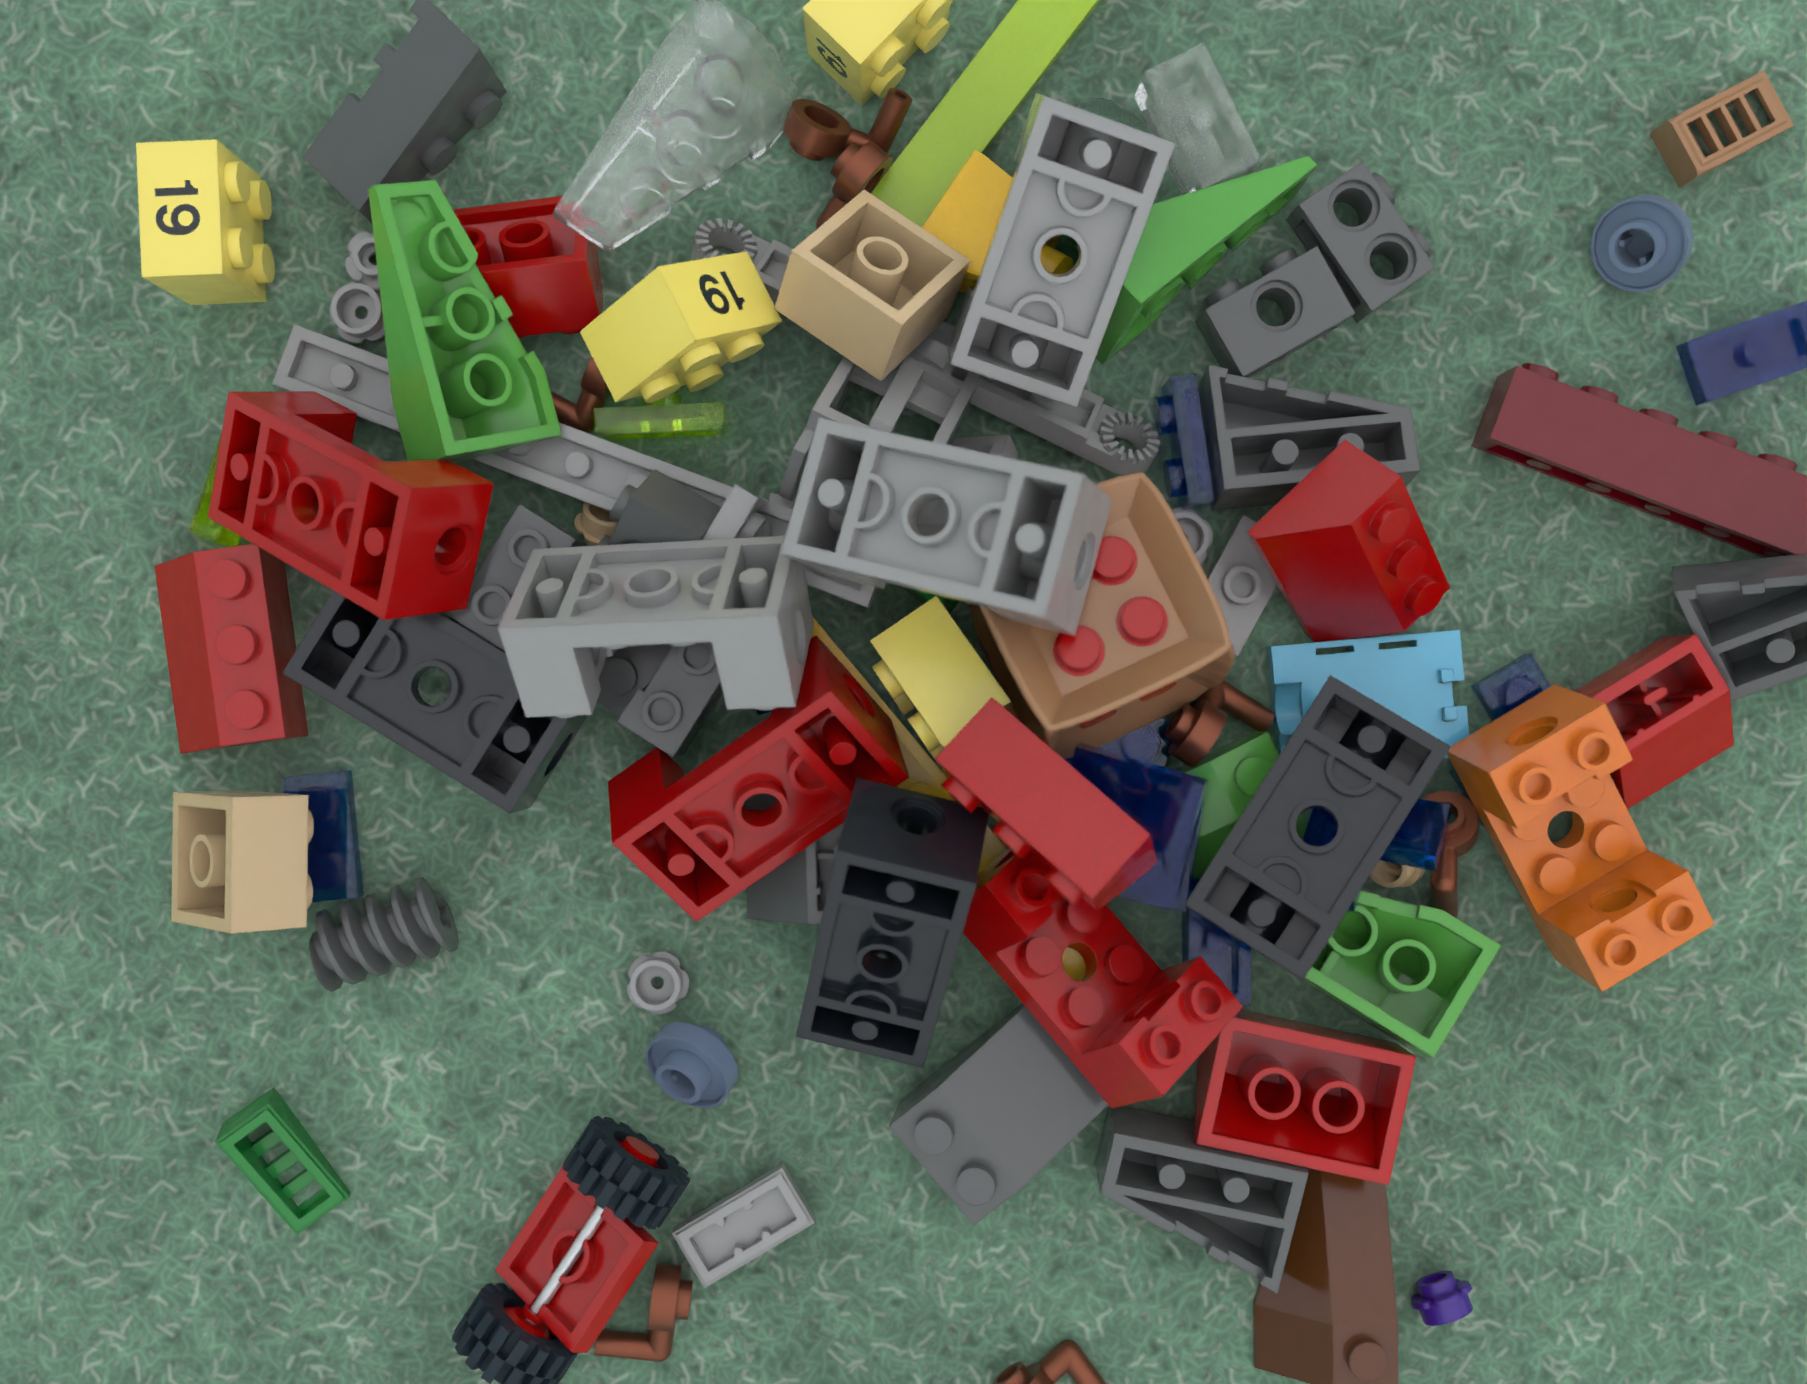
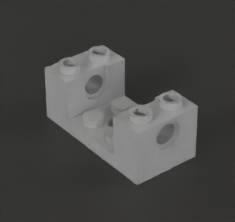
M1036 93L1013 158L1018 165L975 288L968 287L948 345L950 364L1077 408L1176 143ZM1067 235L1073 238L1078 245V260L1074 267L1065 273H1051L1041 264V249L1044 243L1051 237Z
M818 418L780 554L825 575L882 589L885 588L887 582L985 606L1011 621L1075 636L1113 500L1082 473ZM944 500L949 509V518L946 526L936 535L922 536L917 525L921 509L931 501Z
M785 536L533 549L498 626L525 717L555 716L558 718H571L577 715H592L601 691L599 683L600 673L605 664L606 657H613L616 649L632 645L654 644L689 646L699 642H712L727 709L755 708L757 710H772L778 707H796L814 626L803 564L780 554Z

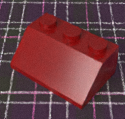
M590 192L453 209L478 253L476 265L495 298L502 295L513 315L507 319L519 339L524 336L553 332L563 334L580 333L583 328L603 313V289Z
M1347 440L1340 443L1247 532L1304 633L1314 643L1405 632L1420 616L1430 613L1438 605L1442 596L1450 589L1402 477Z
M254 544L192 552L155 565L180 754L309 736L302 685L282 673L297 650L284 561Z
M992 697L935 758L948 777L940 786L969 813H972L980 805L999 823L991 832L1020 859H1023L1031 851L1050 868L1043 877L1044 880L1073 906H1076L1084 898L1098 911L1146 874L1157 862L1151 834Z
M1241 1009L1198 1058L1194 1141L1196 1144L1389 1185L1416 1056L1392 1041Z

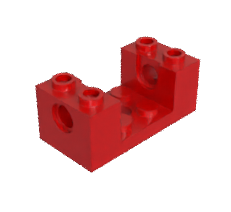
M315 391L228 392L208 518L383 620L467 609L494 486L493 482L448 459L384 462L352 445L357 413Z
M817 635L810 639L796 707L772 709L771 716L685 776L683 769L666 752L656 747L608 781L612 844L696 922L845 822L856 777L895 787L909 778L892 720ZM765 793L777 798L773 806L763 811L748 810L742 806L749 797L756 794Z
M1006 848L978 874L976 888L963 933L1111 1108L1164 1096L1243 1008V1005L1201 956L1161 970L1107 905H1104L1097 911L1082 898L1076 906H1073L1044 880L1043 877L1050 868L1033 852L1030 851L1023 859H1020L1009 848ZM1067 947L1076 950L1085 962V975L1081 981L1072 979L1064 970L1062 956Z

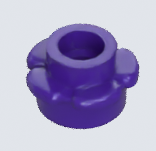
M1439 1271L1420 1278L1416 1282L1419 1293L1411 1296V1307L1419 1310L1424 1324L1429 1326L1454 1322L1467 1316L1473 1310L1468 1293L1472 1290L1471 1284L1466 1280L1460 1281L1455 1279L1452 1271Z

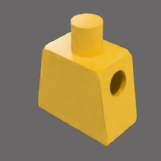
M977 150L973 151L922 226L924 230L971 260L959 289L963 293H967L969 286L975 288L1013 177ZM1061 235L1048 239L1040 253L1042 266L1047 271L1056 274L1065 273L1073 268V259L1054 249Z

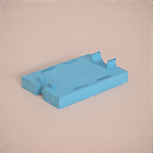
M1460 630L1267 647L1272 711L1275 713L1273 719L1275 745L1279 755L1330 675L1449 746L1469 736L1467 705L1454 706L1452 681L1464 680ZM1411 641V647L1379 650V643ZM1349 647V652L1316 655V649Z

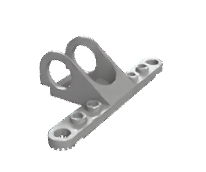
M716 218L715 223L707 220L704 225L698 226L691 249V260L718 256V250L712 253V246L727 247L735 253L747 251L775 305L793 248L776 240L769 243L753 235L750 229L745 231L744 225L741 223L737 227L733 226V220L727 219V223H723L722 218ZM943 321L882 381H879L843 356L812 408L806 428L792 450L781 483L779 496L790 501L793 500L802 479L818 418L892 433L905 408H908L941 424L932 442L950 445L969 404H972L1119 475L1144 473L1147 471L1159 451L1160 440H1157L1159 436L1157 431H1151L1153 426L1150 422L1145 425L1142 423L1144 418L1141 416L1135 419L1133 418V413L1127 412L1124 414L1122 411L1103 404L1104 398L1083 389L1076 408L951 365L948 345L955 326ZM855 384L883 396L869 426L840 412ZM1115 437L1123 438L1131 442L1137 450L1133 454V450L1128 449L1126 453L1124 452L1125 447L1122 445L1120 449L1117 448L1119 442H1113Z

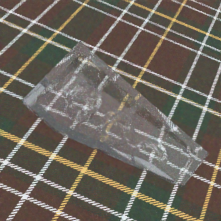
M696 0L666 36L553 210L554 218L609 253L670 214L671 206L701 187L706 191L720 182L723 173L748 157L754 160L767 152L783 133V124L793 101L805 98L759 27L719 0Z

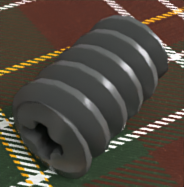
M421 877L415 879L414 899L410 900L400 885H396L390 888V907L385 908L376 893L366 896V915L363 916L360 915L356 906L351 901L341 904L342 923L339 924L336 923L327 909L318 911L316 913L317 931L312 933L309 941L311 962L318 981L325 989L333 992L341 988L344 981L352 985L364 981L368 972L378 977L388 973L392 964L399 968L408 967L414 964L417 955L424 960L432 959L438 956L441 946L449 952L457 950L459 938L452 912L441 893L438 891L434 892L428 881Z

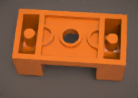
M1554 684L1450 747L1447 755L1546 945L1556 961L1603 992L1715 925L1689 871L1647 850L1610 776V773L1629 763L1633 758L1604 702ZM1569 811L1572 816L1570 832L1563 839L1551 842L1548 837L1550 821L1558 813Z

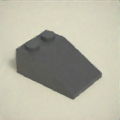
M1021 1003L901 1099L889 1127L974 1226L1021 1190L1108 1104L1025 1005Z

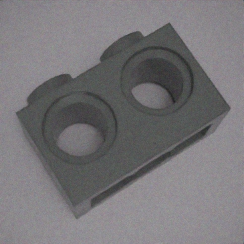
M1363 161L1300 203L1286 219L1307 251L1316 246L1319 248L1355 312L1352 317L1356 323L1436 268L1429 258L1431 250L1423 234L1412 225L1407 226L1393 206L1395 198L1389 184L1378 173L1371 174ZM1344 202L1351 205L1358 214L1359 225L1351 227L1342 224L1334 214V203ZM1371 254L1384 255L1391 261L1394 267V278L1392 280L1382 279L1373 272L1370 265Z

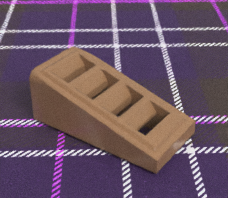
M1762 71L1667 120L1652 131L1650 135L1678 187L1681 188L1788 130L1794 124L1765 71ZM1753 91L1771 124L1763 128L1746 98V95ZM1734 104L1750 135L1743 137L1727 105ZM1713 113L1730 142V145L1724 147L1708 117ZM1694 123L1711 152V155L1705 157L1689 127Z

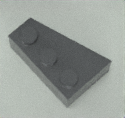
M416 0L410 11L419 20L397 50L390 44H384L373 59L382 68L380 74L361 99L354 93L347 95L303 156L315 170L371 223L368 192L370 187L378 184L421 181L428 172L435 175L443 171L457 154L458 147L455 144L472 127L481 129L489 124L500 111L502 106L500 98L507 92L480 48L430 0Z
M1209 364L1198 385L1199 415L1212 511L1276 505L1344 440H1347L1400 475L1405 486L1421 471L1412 409L1409 407L1329 391L1325 395L1288 387V381L1268 378L1267 382L1228 374L1227 368Z
M1807 554L1672 566L1673 592L1693 633L1698 636L1730 689L1731 701L1807 675Z
M1108 1105L1095 1158L1100 1194L1171 1234L1173 1231H1176L1203 1246L1211 1257L1224 1264L1226 1261L1233 1263L1256 1276L1261 1285L1278 1294L1309 1175L1307 1168L1196 1144L1194 1141L1195 1121L1127 1106L1111 1108Z

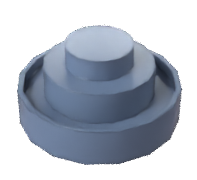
M1640 194L1623 199L1602 215L1593 230L1590 251L1594 267L1606 282L1620 290L1641 293L1661 287L1681 272L1691 256L1694 235L1690 219L1678 204L1661 195Z
M684 1022L669 1023L661 1027L645 1050L646 1065L661 1089L671 1098L694 1107L712 1108L722 1104L738 1080V1066L732 1053L727 1048L723 1037L717 1031L707 1026H697Z

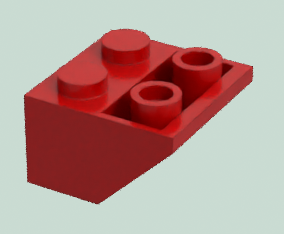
M1696 634L1662 637L1574 691L1606 704L1633 758L1629 763L1610 773L1627 809L1734 745L1730 689Z

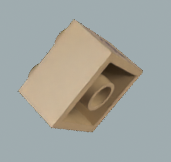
M863 190L791 250L774 309L876 379L882 381L949 316L971 260L866 190Z
M251 790L173 792L171 922L230 934L307 927V909L311 905L313 898L312 881L307 874L308 844L312 839L314 831L313 817L308 809V795Z

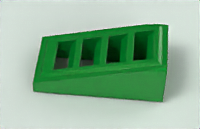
M274 1087L222 1124L215 1143L297 1235L350 1197L351 1192ZM266 1122L271 1130L254 1142H251L247 1135ZM282 1141L289 1149L267 1164L261 1155ZM300 1161L306 1169L282 1185L277 1176ZM316 1180L323 1189L297 1206L292 1196Z

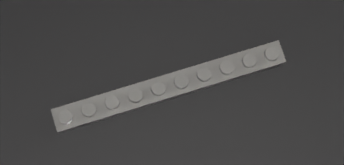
M294 324L272 384L288 391H315L356 412L357 417L400 432L392 402L388 359ZM559 423L562 435L470 458L471 460L610 512L619 495L628 484L638 488L655 469L720 507L723 506L733 487L562 423ZM763 499L767 502L760 514L767 518V522L759 537L786 536L793 509ZM803 565L807 586L863 607L871 608L878 589L877 587L825 575Z

